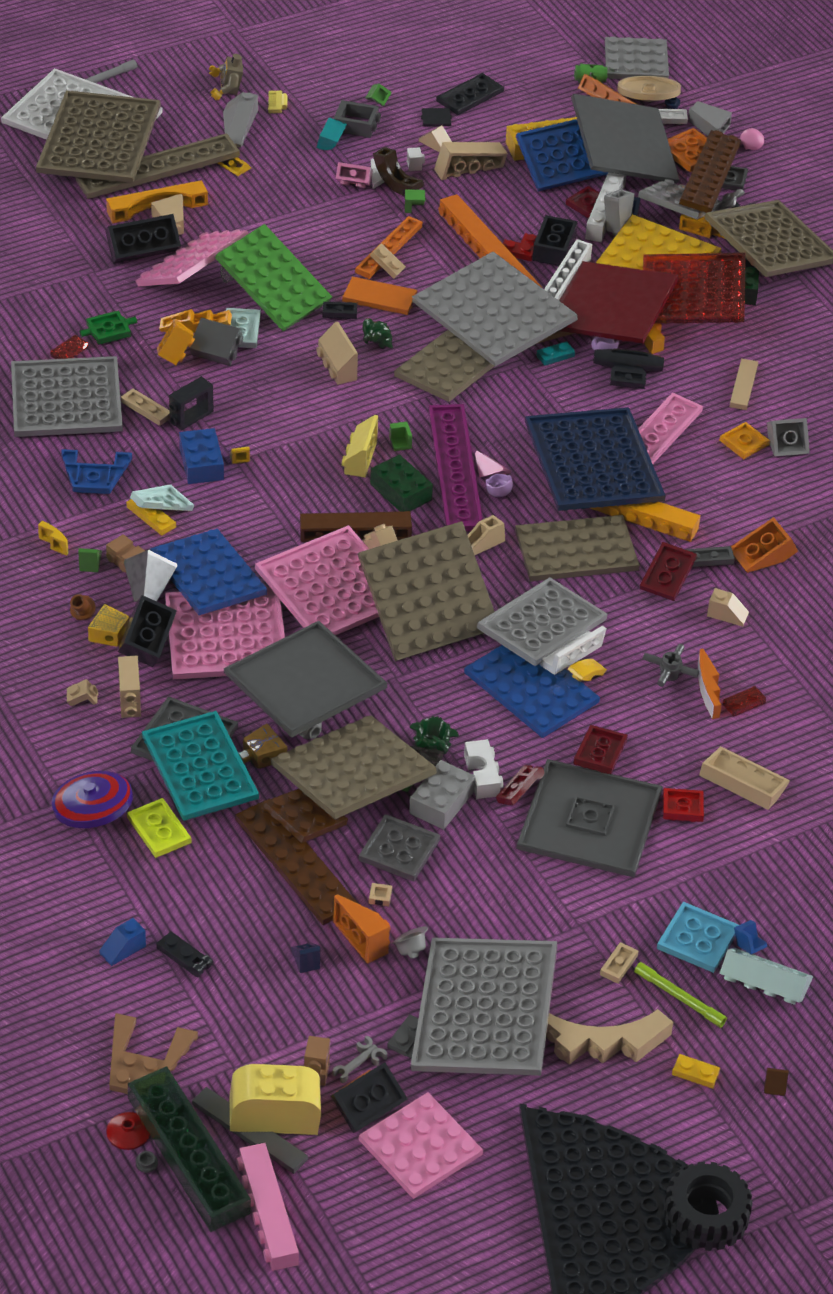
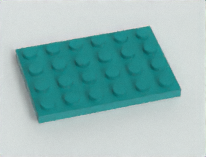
M217 710L142 731V738L183 821L259 799V792Z

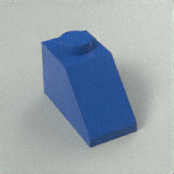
M132 918L114 929L99 950V953L113 966L146 947V931Z

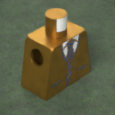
M265 724L243 739V751L239 755L243 763L251 761L256 768L261 769L272 765L271 758L284 752L287 753V745L268 724Z

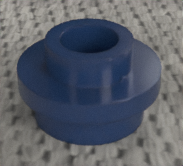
M677 97L666 99L664 102L666 108L677 109L680 106V99Z

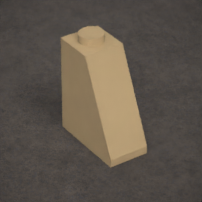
M182 194L151 203L152 217L174 214L178 234H184Z

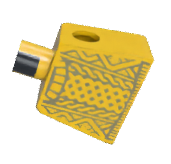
M104 604L88 626V641L115 647L119 646L130 617Z

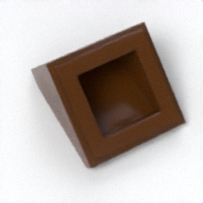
M767 1068L764 1093L785 1096L789 1071Z

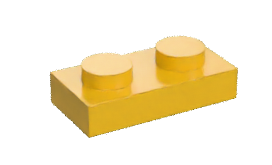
M679 1054L672 1070V1075L713 1089L720 1072V1067Z

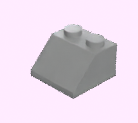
M807 418L767 422L768 439L770 440L774 457L810 454Z

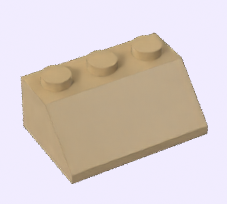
M335 322L318 340L316 351L318 357L322 358L324 367L328 368L331 378L339 385L357 380L358 353L340 323Z

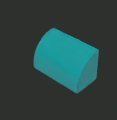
M328 118L319 136L316 148L321 150L333 149L337 145L347 124Z

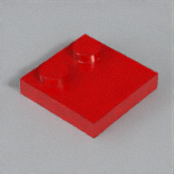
M664 788L663 819L703 822V791Z

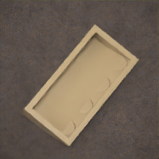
M721 746L702 763L699 776L767 810L778 800L790 781Z

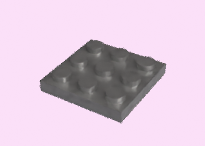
M385 814L359 854V861L415 881L440 841V835Z

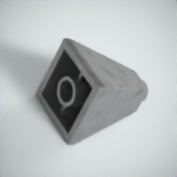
M150 550L125 559L124 565L134 602L137 603L141 595L157 601L176 570L177 564Z

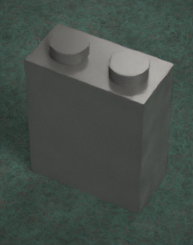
M201 318L193 336L195 340L189 350L193 356L231 366L232 361H235L237 357L238 346L243 342V335L240 328Z

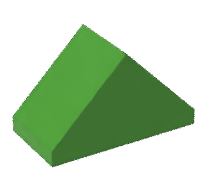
M79 548V571L98 572L102 550Z

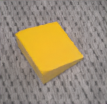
M250 447L231 449L230 459L232 464L250 462Z

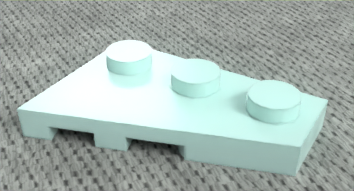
M172 485L132 491L130 496L136 505L141 508L192 511L194 508V504Z

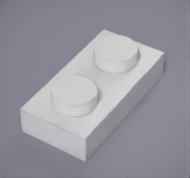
M659 109L663 124L680 125L687 124L688 122L686 109Z

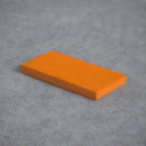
M352 276L342 297V302L357 303V305L408 315L413 305L412 296L417 294V290Z

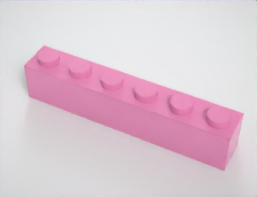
M266 1143L239 1148V1157L236 1158L238 1171H243V1176H241L243 1188L248 1189L249 1192L247 1194L248 1205L254 1209V1212H252L254 1225H259L258 1238L260 1244L265 1246L263 1250L265 1262L270 1263L272 1271L298 1266L299 1251Z

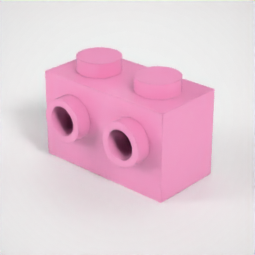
M338 162L336 180L341 185L349 186L351 183L356 184V187L366 188V186L371 185L373 170L371 167Z

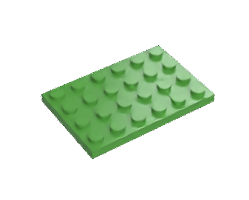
M265 224L216 254L215 259L282 331H285L323 306V301L329 302L332 299L330 293Z

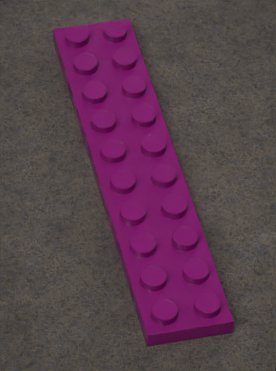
M464 404L429 405L428 412L445 524L448 526L463 521L466 532L472 531L483 518Z

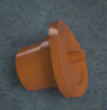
M77 594L70 600V613L73 618L87 620L94 615L96 604L91 597Z

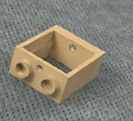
M138 656L118 657L121 718L141 717Z

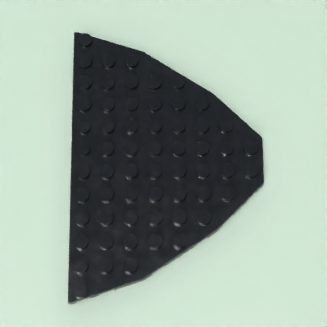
M527 1104L519 1105L551 1294H644L684 1264L696 1249L692 1248V1245L689 1243L687 1245L682 1243L679 1236L676 1238L671 1233V1228H668L665 1222L664 1204L669 1181L675 1176L677 1171L682 1168L685 1170V1166L688 1164L680 1159L672 1158L667 1154L668 1151L653 1143L648 1145L641 1142V1138L610 1125L606 1127L597 1123L596 1119L565 1111L560 1113L547 1111V1108L543 1107L534 1109L527 1107ZM700 1197L689 1202L700 1213L707 1215L719 1214L715 1199Z

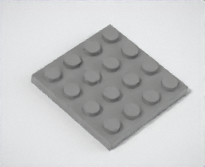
M605 37L607 78L624 79L634 76H657L669 79L667 40L660 38Z
M665 179V181L639 191V198L694 219H699L706 215L705 212L679 204L686 185L674 184V181ZM718 198L712 212L720 209L723 202L718 200Z

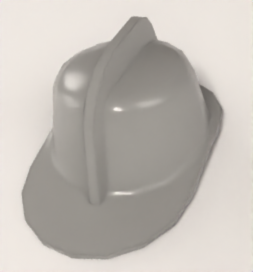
M423 926L407 931L400 935L392 944H395L401 955H408L411 959L416 958L419 952L426 948L425 933L428 927Z

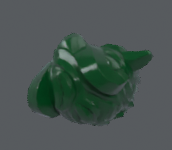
M366 318L363 321L362 327L364 333L363 341L366 344H369L368 341L378 344L381 349L386 347L392 349V334L387 323L372 321V319Z
M439 716L422 719L420 723L415 722L410 725V728L417 733L413 739L415 740L414 747L418 750H422L425 747L430 751L438 750L440 754H447L451 746L450 738L459 736L457 730L452 729L449 723L444 722Z

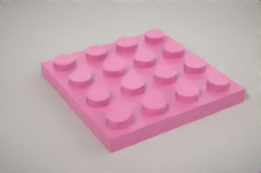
M429 1092L359 1135V1141L413 1199L483 1155V1149Z

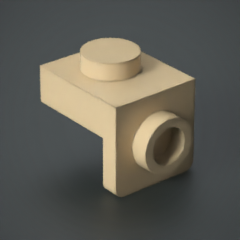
M87 679L67 688V703L70 706H74L87 699L93 705L97 704L98 689Z

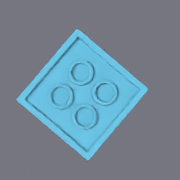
M683 902L657 943V949L714 973L735 938L734 927L739 925Z

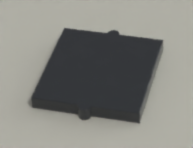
M422 108L421 119L423 120V127L451 126L452 115H450V108Z

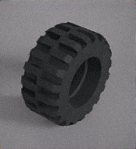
M698 1162L695 1166L693 1164L685 1166V1170L682 1168L675 1173L667 1187L664 1204V1216L666 1217L667 1227L671 1228V1233L676 1238L680 1237L682 1243L686 1245L689 1243L695 1249L700 1247L705 1248V1251H712V1248L721 1250L725 1249V1245H728V1247L736 1243V1240L743 1237L749 1225L752 1194L751 1190L748 1189V1184L744 1179H740L741 1175L735 1170L732 1172L730 1167L723 1165V1167L719 1166L716 1162H711V1164ZM708 1197L722 1203L727 1210L721 1214L707 1215L695 1210L689 1202L696 1198Z

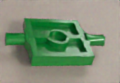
M119 310L87 318L86 324L88 329L80 330L79 333L81 338L91 335L95 338L98 345L131 337V330L128 325L137 324V318L134 316L126 319L120 314Z

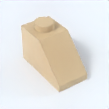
M715 588L709 600L707 616L743 627L749 611L733 593Z

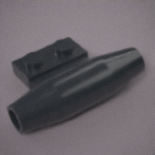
M617 348L595 349L593 363L611 368L610 385L645 389L646 372L663 371L664 357L643 351Z

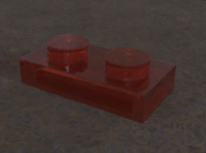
M74 335L51 350V357L54 359L73 358L88 348V342Z
M756 686L723 699V706L733 717L766 703V697Z

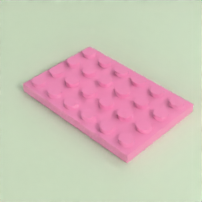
M240 229L232 232L226 230L221 233L218 231L211 234L208 232L199 235V239L188 242L187 247L176 250V254L164 258V262L154 265L150 271L143 272L140 275L141 277L135 281L138 287L179 284L214 261L216 254L249 233L247 230L240 231Z

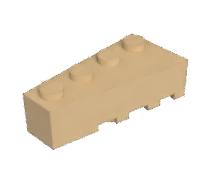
M442 142L434 170L441 180H446L447 177H460L461 174L468 172L473 174L482 169L487 171L501 168L504 166L508 153L500 142Z

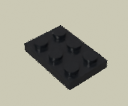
M385 1062L331 1095L353 1134L408 1100Z

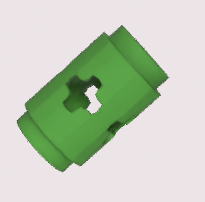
M594 64L575 65L574 81L580 83L583 75L587 74L601 83H606L607 67Z

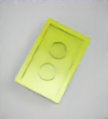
M163 798L127 812L128 820L155 858L192 843L191 836Z

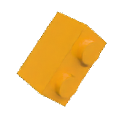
M174 318L157 347L158 355L174 365L182 362L186 355L184 351L187 346L190 348L195 340L193 332Z

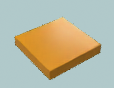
M747 422L722 434L719 439L720 442L742 459H746L770 445V440Z

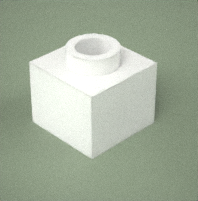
M420 147L407 148L409 171L422 170V164H425V155L421 153Z

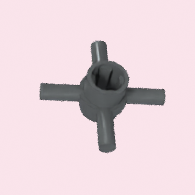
M678 644L674 652H667L662 658L644 653L643 660L659 665L661 676L657 684L660 687H663L666 681L677 680L680 672L698 677L699 670L684 666L682 663L681 654L685 648L683 644Z

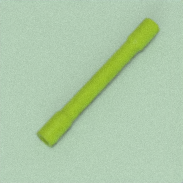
M639 962L635 967L634 972L691 1007L716 1026L721 1028L727 1020L725 1015L705 1005L660 976L652 968L642 962Z

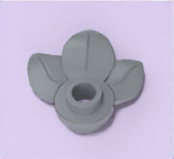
M739 189L734 193H726L722 197L723 203L720 210L734 207L737 198L745 193L744 190Z

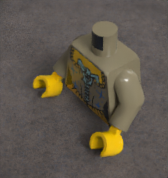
M233 54L232 57H226L224 64L219 65V68H216L214 65L209 67L211 71L209 74L213 77H218L220 74L221 90L219 91L214 88L210 92L212 94L211 97L215 100H219L222 94H238L243 75L241 55Z

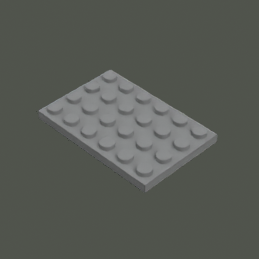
M549 577L479 621L477 629L532 665L537 666L543 658L604 622L608 614Z

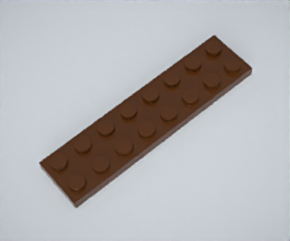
M265 801L235 814V820L322 925L334 919L335 895L338 894L357 903L307 842L301 843L263 808Z

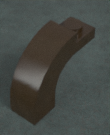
M383 147L373 153L375 165L381 178L394 192L403 196L405 189L419 190L424 187L423 180L411 177L401 169L396 150Z

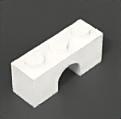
M488 739L465 742L464 757L468 770L479 769L478 771H473V775H475L474 793L476 799L496 797L500 792V788H503V778L498 775L499 765L497 761H494V748L490 747Z

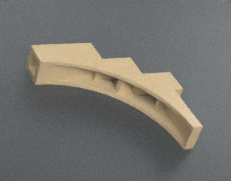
M658 1009L640 1020L609 1027L575 1024L549 1013L546 1037L549 1041L555 1043L554 1052L557 1057L569 1065L587 1051L601 1063L606 1062L620 1050H622L625 1056L638 1062L671 1036L673 1021Z

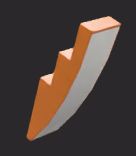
M702 648L699 650L698 681L703 701L713 720L720 718L722 706L719 701V673Z

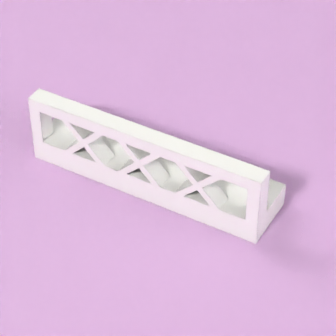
M601 626L592 632H586L543 658L540 665L554 675L600 648L607 628Z

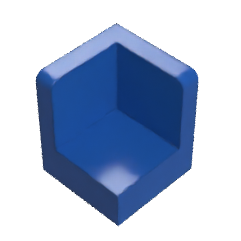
M749 920L734 927L737 946L749 954L756 953L767 947V942L758 937L756 922Z

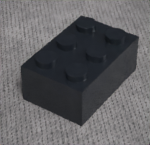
M545 215L534 242L532 261L560 266L575 242L578 221Z
M141 595L135 604L118 652L126 656H138V661L153 667L160 658L177 610Z

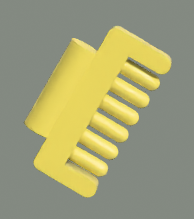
M281 90L269 91L268 113H282V109L286 110L287 94H282Z

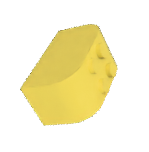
M249 1064L238 1068L233 1073L229 1096L230 1131L318 1135L321 1118L320 1077L315 1070L305 1066Z

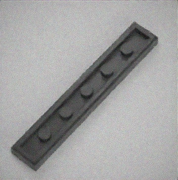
M205 1087L192 1100V1105L230 1130V1102ZM233 1132L250 1145L266 1143L270 1158L293 1174L308 1160L307 1154L274 1132Z

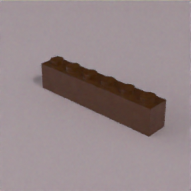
M411 511L300 514L301 542H309L348 525L362 540L365 539L364 535L375 531L374 527L381 524L392 526L397 540L405 539L412 536Z

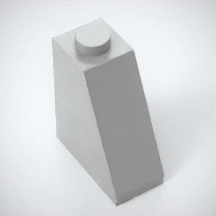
M699 101L689 109V122L707 136H709L711 130H717L724 134L731 125L732 112Z
M619 189L604 195L606 229L609 232H613V235H617L631 217L635 193Z

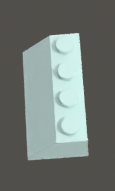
M737 948L727 950L719 973L725 975V980L734 983L737 980L744 982L745 987L756 990V987L764 990V994L776 997V994L784 997L783 1000L791 1004L803 1001L813 978L812 975L754 954H749Z

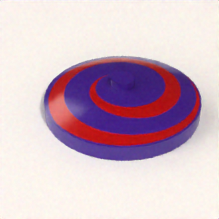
M92 771L77 775L64 782L52 797V808L55 817L67 826L93 828L110 823L122 816L132 803L133 793L129 781L122 775L110 771Z

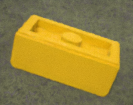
M238 157L229 160L228 164L230 167L222 162L217 163L237 176L251 169L248 163ZM235 162L242 165V167H236L237 164Z

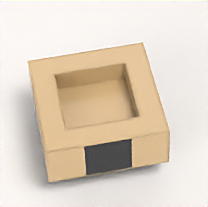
M372 883L369 904L389 907L392 886Z

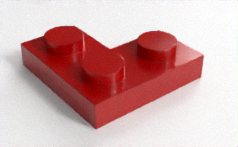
M525 233L521 243L504 239L502 244L515 258L532 262L533 246L537 236Z

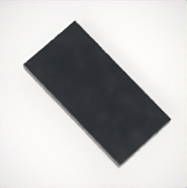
M481 73L438 95L436 101L444 107L450 108V111L456 115H460L504 92V87L484 73Z

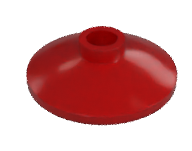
M124 1112L116 1115L109 1121L106 1134L109 1142L115 1147L123 1150H132L141 1147L148 1141L151 1127L144 1116L134 1112Z

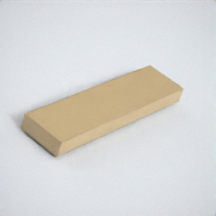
M741 358L729 407L747 410L758 368V361Z

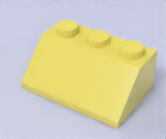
M374 415L358 424L355 432L351 433V444H347L346 456H343L342 459L344 474L366 477L377 445L378 415Z

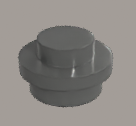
M143 1151L136 1158V1167L141 1172H152L158 1166L157 1157L150 1151Z

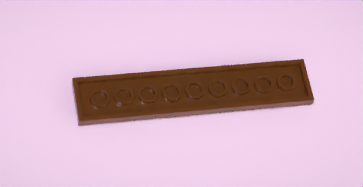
M717 130L710 131L679 204L705 213L712 212L740 146L741 139L733 135H725Z

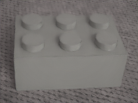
M440 760L435 766L437 774L426 778L410 797L409 814L444 830L474 793L475 775Z

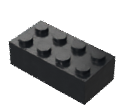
M174 214L108 226L105 231L113 264L175 252L181 248Z

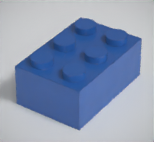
M215 428L179 432L180 452L188 484L224 480V462Z

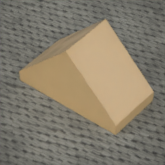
M442 125L419 138V142L440 152L442 142H452Z

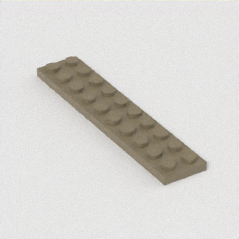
M226 133L143 156L133 183L82 177L75 178L87 199L240 157V151Z

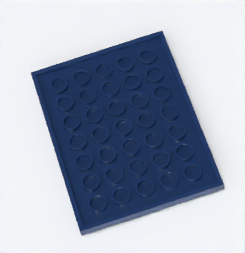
M629 407L525 416V424L558 511L665 501L666 495Z

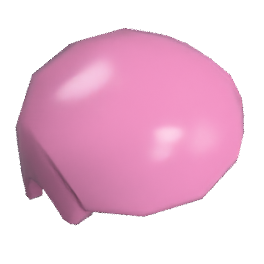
M754 128L744 130L739 138L741 139L740 145L743 144L746 150H758L764 144V136Z

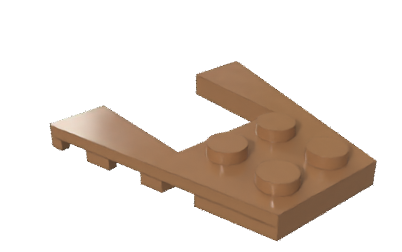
M116 1013L109 1083L110 1090L152 1100L166 1081L168 1074L176 1068L180 1058L186 1055L190 1045L194 1040L198 1039V1032L177 1027L165 1060L134 1054L125 1050L135 1028L136 1017Z

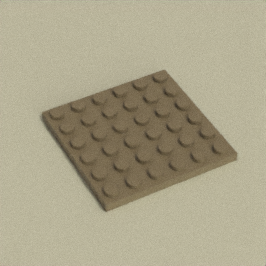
M780 200L707 212L704 217L721 236L734 246L765 277L833 264V250Z
M463 521L368 549L357 554L395 662L484 634L477 629V624L495 611Z
M372 715L347 724L308 743L299 745L287 751V753L284 752L271 758L272 766L334 819L437 774L436 767Z

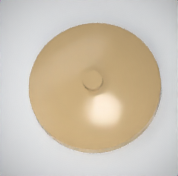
M634 76L620 80L617 91L629 98L651 102L679 96L681 85L675 80L664 77Z

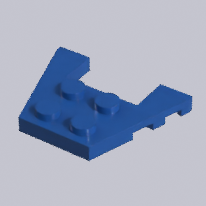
M61 449V456L72 490L78 493L110 494L132 461L131 452H116L113 465L77 463L78 450Z

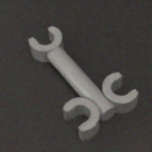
M365 1036V1043L367 1045L357 1042L356 1046L357 1051L361 1054L345 1066L338 1065L334 1067L332 1075L335 1077L337 1074H343L340 1077V1082L345 1083L348 1080V1074L370 1057L372 1064L375 1066L379 1065L378 1056L386 1060V1050L378 1048L375 1044L372 1045V1038Z

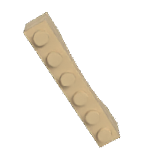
M494 515L479 521L468 534L474 555L505 542L504 523Z

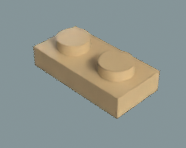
M382 243L370 254L393 279L406 267Z
M620 942L601 968L600 975L619 984L638 957L639 951Z

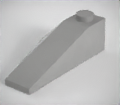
M242 92L229 101L223 111L225 134L229 135L236 147H242L258 112V95Z

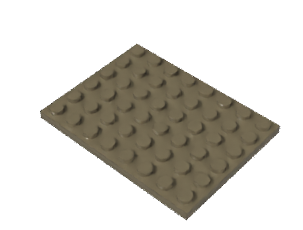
M66 90L38 160L36 173L133 183L161 106L160 100Z

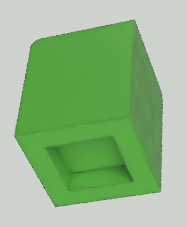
M374 84L365 98L368 100L372 99L381 106H384L392 92L381 84Z
M405 189V213H411L412 205H424L425 190Z
M407 421L390 424L389 438L394 451L412 449V433Z

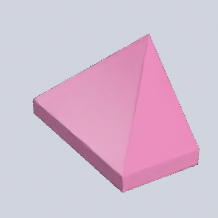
M476 451L475 456L479 478L511 473V470L494 459Z

